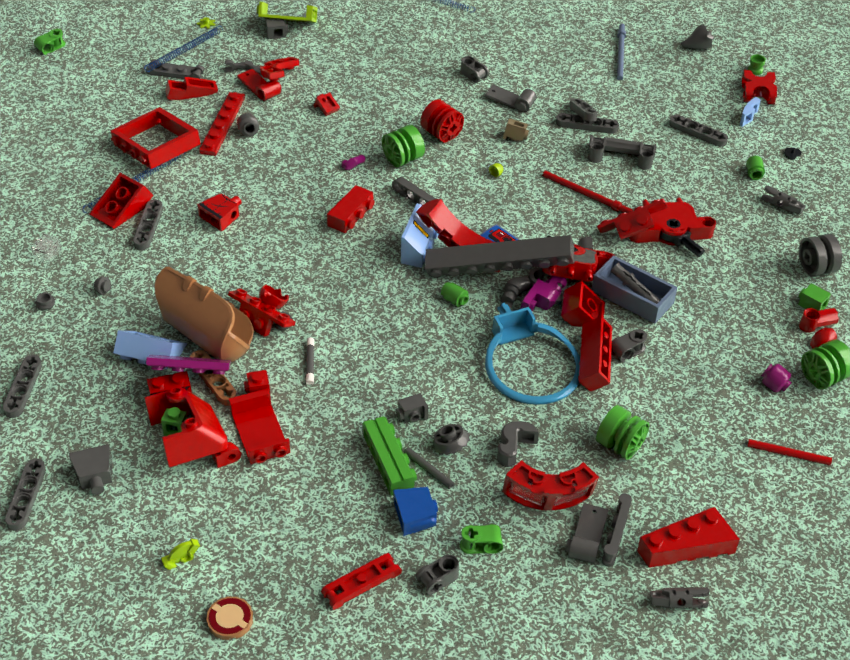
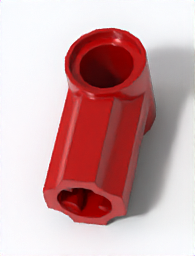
M807 308L803 312L799 328L804 332L810 333L818 327L837 324L839 321L838 312L835 308L819 311Z

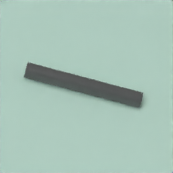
M409 447L405 449L404 453H407L412 461L448 489L454 486L455 483L415 451Z

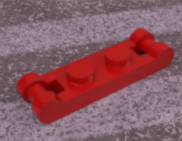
M386 553L327 584L322 588L321 593L330 600L329 604L332 609L336 610L347 601L390 578L397 577L402 573V569L398 564H394L393 557ZM341 590L342 593L337 595L336 591Z

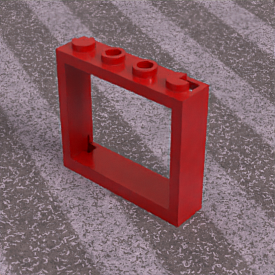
M161 107L111 130V141H113L115 147L117 146L124 153L129 154L133 159L138 160L150 169L201 144L196 128ZM158 124L178 136L150 151L130 139Z

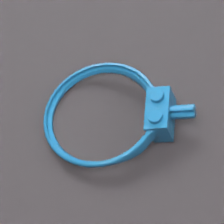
M502 303L497 308L500 315L494 316L492 327L494 337L488 345L485 357V368L491 383L505 396L526 404H549L570 395L579 384L580 356L575 347L555 328L535 322V316L529 307L511 311L508 304ZM534 332L555 337L563 342L574 356L576 363L574 377L564 389L551 395L529 396L518 393L503 384L494 371L492 358L498 344L502 345L534 336Z

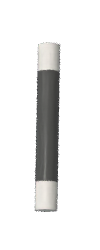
M311 337L307 338L306 384H314V339Z

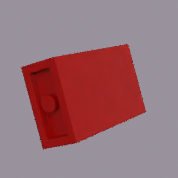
M268 388L229 398L230 412L250 464L263 463L268 459L281 458L290 453L289 438L285 439L271 405Z

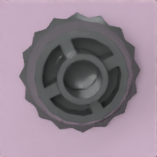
M458 424L445 425L436 431L432 448L439 455L455 454L467 446V442L470 441V434L468 430H465Z

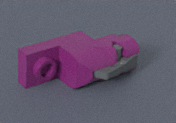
M551 276L546 282L538 279L522 301L520 309L529 307L533 311L536 306L549 310L554 304H560L564 296V290L567 288V279L557 276Z

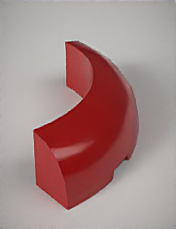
M441 199L431 200L416 211L428 228L432 227L439 234L437 237L448 247L494 243L465 226L451 213Z

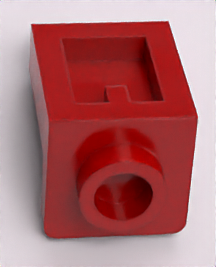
M330 92L318 95L313 105L315 108L319 106L325 116L340 109V106Z

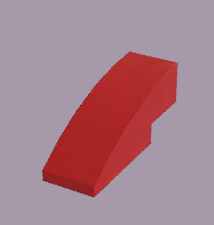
M184 77L183 82L167 80L165 92L169 100H182L209 96L217 93L218 88L216 81Z

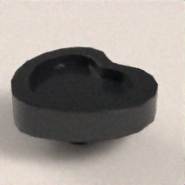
M786 148L784 152L786 158L790 160H795L802 153L797 148Z

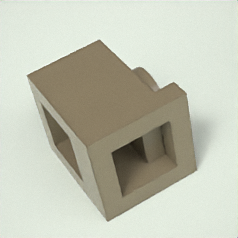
M509 118L503 139L510 137L513 141L526 140L529 130H526L528 124Z

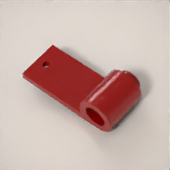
M253 68L237 75V78L263 101L281 93L282 87L278 81H265Z

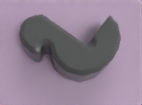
M515 421L504 425L501 430V440L498 444L497 460L500 465L511 467L516 464L518 442L538 444L539 432L533 424Z

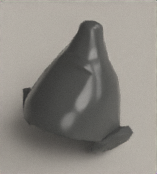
M702 24L681 45L695 50L712 48L714 36Z

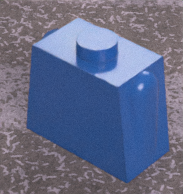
M428 487L393 490V502L403 536L436 526L438 506L436 500H432Z

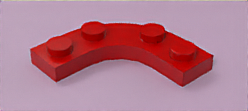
M287 57L264 63V66H260L261 75L270 81H278L279 78L285 77L284 70L281 69H294V66H299V59Z

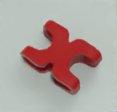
M744 70L742 75V88L745 89L743 101L748 103L753 97H762L766 99L767 104L775 105L777 98V86L773 84L776 80L775 72H767V75L759 77L754 75L751 70Z

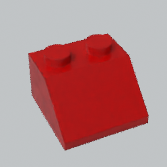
M583 281L564 290L561 316L571 326L582 327V324L602 316L604 318L605 302Z

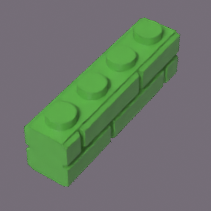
M384 416L375 418V420L364 421L362 423V434L390 496L393 495V490L414 488L417 475L414 468L410 469L409 467L410 462L407 453H402V443L400 438H395L394 436L395 429L393 424L388 423Z

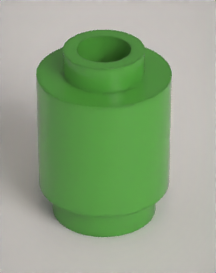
M751 156L747 159L748 176L753 180L761 179L765 174L763 159L759 156Z
M453 282L445 283L441 289L443 298L457 307L465 305L469 300L468 291Z

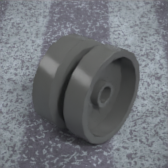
M831 233L818 235V237L803 238L799 246L801 266L810 277L822 275L823 273L837 272L842 265V250L837 238Z

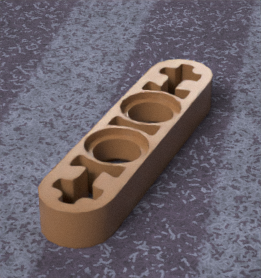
M203 350L194 351L190 355L193 358L211 359ZM198 373L222 405L229 406V398L236 397L237 393L224 374ZM215 382L223 383L221 386H214L213 384Z

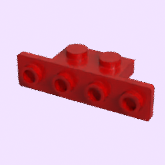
M657 199L647 206L636 207L632 212L621 213L612 220H604L597 225L600 233L616 228L622 240L655 227L650 214L667 208L664 199Z
M237 289L229 291L228 296L241 303L239 310L250 319L254 331L260 335L268 336L273 322L284 328L295 326L296 321L292 320L289 315L278 312L274 306L264 304L260 298L250 296L246 290Z

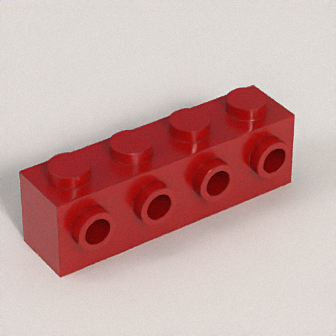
M602 316L582 324L578 379L580 384L589 391H594L610 384L612 326Z

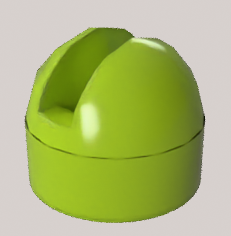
M494 163L489 167V173L496 178L504 170L500 163Z

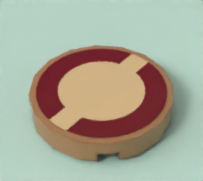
M225 597L217 600L207 612L206 620L209 631L215 637L222 640L242 637L250 630L253 624V611L250 604L239 597Z

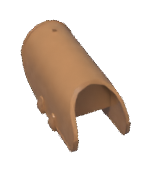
M171 267L163 268L156 277L155 296L164 321L215 359L231 360L233 362L241 358L251 347L250 343L253 338L254 329L250 319L243 312L235 308V305L213 292L214 290L210 287L199 284L196 279L185 276Z

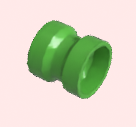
M758 54L752 55L748 70H751L754 75L762 74L766 58Z

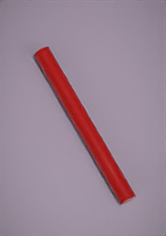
M753 439L748 440L747 447L830 466L832 463V457Z

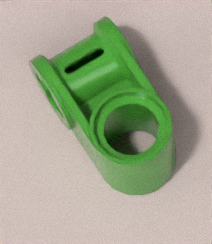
M53 29L48 33L38 36L34 41V46L45 55L64 47L63 31L61 29Z
M468 525L462 529L460 549L464 553L494 554L503 550L501 530L498 525Z

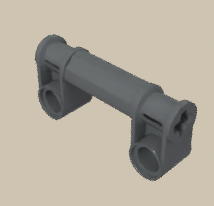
M590 135L588 160L592 163H600L605 151L638 156L637 166L642 170H649L653 165L656 144L648 145L643 144V142L608 137L598 138Z

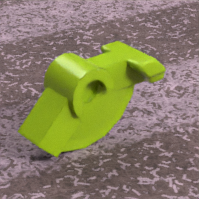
M191 538L189 541L175 546L169 555L161 557L164 567L171 570L177 567L176 563L178 562L185 563L193 560L194 553L200 547L198 540Z

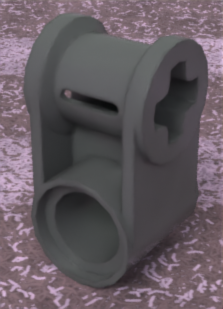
M465 56L461 59L460 73L471 81L478 83L483 77L489 76L487 66L481 64L473 57Z
M635 329L621 337L615 338L612 341L611 351L622 362H625V359L629 360L643 353L646 349L644 344L647 340L646 332L641 329Z
M444 555L429 565L420 568L415 577L424 584L427 594L432 595L458 579L459 561L454 555Z

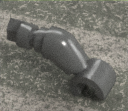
M535 267L531 269L528 277H513L508 280L504 287L505 291L501 297V302L508 304L511 310L517 296L531 289L538 279L542 280L545 273L542 271V268Z

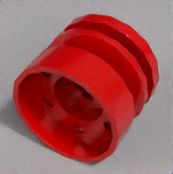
M436 99L425 107L420 118V124L427 132L446 143L458 136L464 124V116L443 100Z

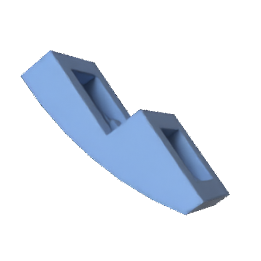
M753 98L744 107L740 126L743 127L753 121L754 114L759 109L761 101L759 98Z

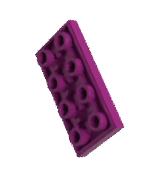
M149 355L146 360V365L151 366L152 370H163L165 367H172V371L184 372L185 368H190L194 373H204L205 370H213V374H225L230 369L231 360Z

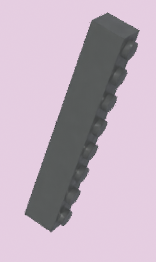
M571 235L426 249L425 270L429 276L439 278L446 275H473L478 272L493 273L500 270L512 271L513 269L528 270L533 267L567 266L568 264H574V242Z

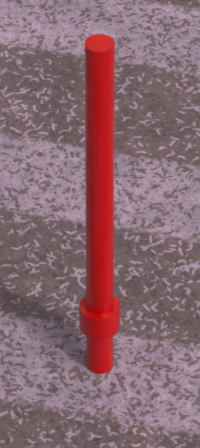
M545 170L542 174L543 177L601 202L616 212L629 213L633 211V209L622 205L620 201H613Z

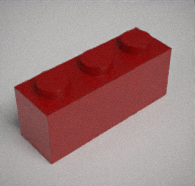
M355 185L327 213V226L343 233L353 229L355 223L364 217L368 209L371 210L375 203L373 192Z

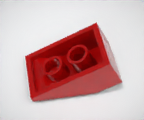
M120 172L89 215L115 229L142 211L154 195L143 184Z

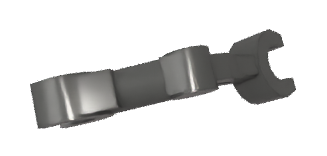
M230 59L225 60L226 66L230 65V67H225L226 72H233L237 68L247 70L253 68L262 77L260 65L256 66L251 61L234 63Z

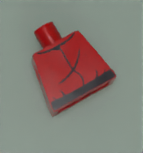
M218 194L197 204L199 217L222 232L239 217L238 206L242 204V201L237 195L230 199L224 194Z

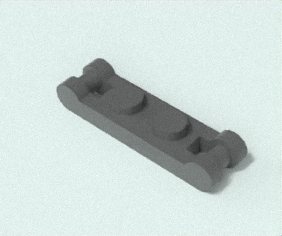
M158 61L150 64L146 69L148 75L184 79V77L200 79L204 72V67L201 65L192 67L164 63L152 70L151 66L153 67V64L155 66V63L158 66Z
M626 493L619 496V504L616 510L618 514H614L611 524L615 528L614 531H609L607 545L604 547L602 563L607 567L615 564L629 515L632 498Z

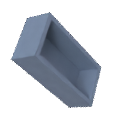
M614 255L594 274L592 291L654 324L674 304L678 288ZM619 263L630 274L633 273L634 277L660 299V302L656 304L634 293L629 287L624 286L623 282L610 271Z

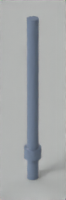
M620 24L617 32V80H623L624 39L626 38L625 25Z

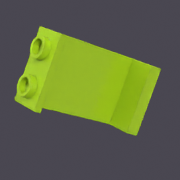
M259 1L256 12L258 17L264 19H284L316 23L318 8L307 5L306 18L267 14L268 4Z

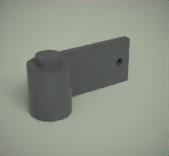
M494 84L485 94V97L521 112H527L537 99L536 93L531 89L523 90L519 96Z
M583 503L575 535L572 540L568 539L565 552L569 553L568 557L595 564L609 509Z

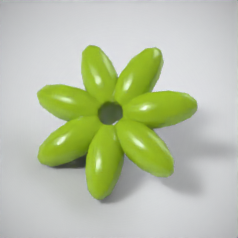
M204 17L200 19V22L196 23L200 25V28L206 26L207 29H210V26L216 25L214 23L215 20H210L209 17Z

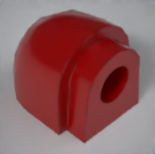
M825 327L817 331L810 341L812 349L830 340L837 339L835 330Z
M228 442L227 449L212 454L217 468L237 462L241 458L242 453L235 444Z

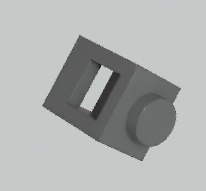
M266 19L268 39L286 38V33L289 30L288 23H285L284 19Z
M421 393L398 400L396 415L399 421L403 420L405 424L416 422L420 418L428 420L429 407Z

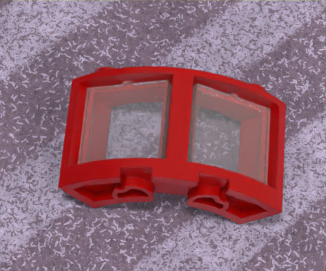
M521 460L506 474L502 492L516 503L525 507L538 510H561L576 506L593 494L599 476L584 462L574 469L560 472V474H546L543 471L530 467Z

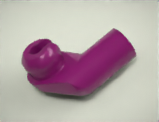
M361 154L349 160H343L341 167L345 170H351L357 165L364 163L365 156Z

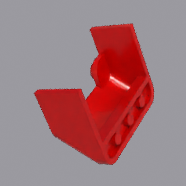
M174 387L168 391L144 397L151 426L161 423L166 408L177 407L181 411H185L187 415L191 414L192 418H188L182 423V432L162 437L169 467L222 452L228 448L227 436L211 405L181 387Z

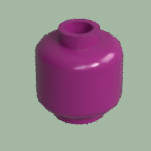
M778 363L775 365L770 364L761 375L763 377L762 383L776 393L780 390L785 391L792 383L789 381L791 373Z

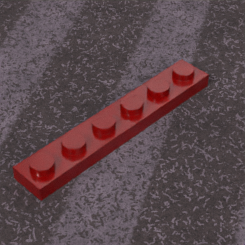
M229 92L199 149L200 154L217 155L245 99V94Z

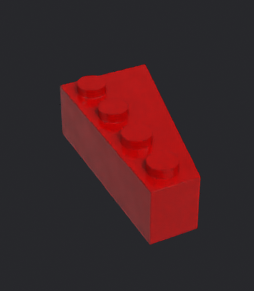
M712 507L641 536L637 552L647 566L651 568L675 564L678 561H693L697 558H712L721 554H735L740 539L719 511Z

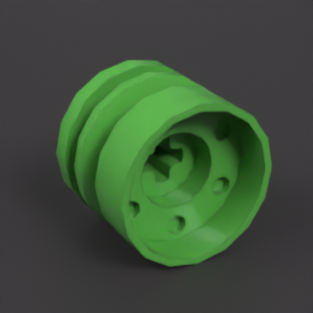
M409 124L382 137L383 152L387 160L395 167H400L409 163V161L416 160L425 153L424 140L418 129L413 125Z
M835 339L807 351L802 355L801 368L804 376L817 389H827L837 382L849 378V347L842 341Z
M616 405L601 422L596 434V441L608 449L614 447L616 454H621L624 459L629 460L642 446L649 432L650 424L646 420H641L639 416L631 418L630 411L620 405Z

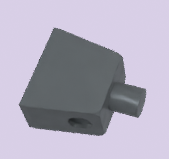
M109 444L69 453L73 471L82 490L91 488L92 494L98 495L103 493L104 484L112 483V455Z

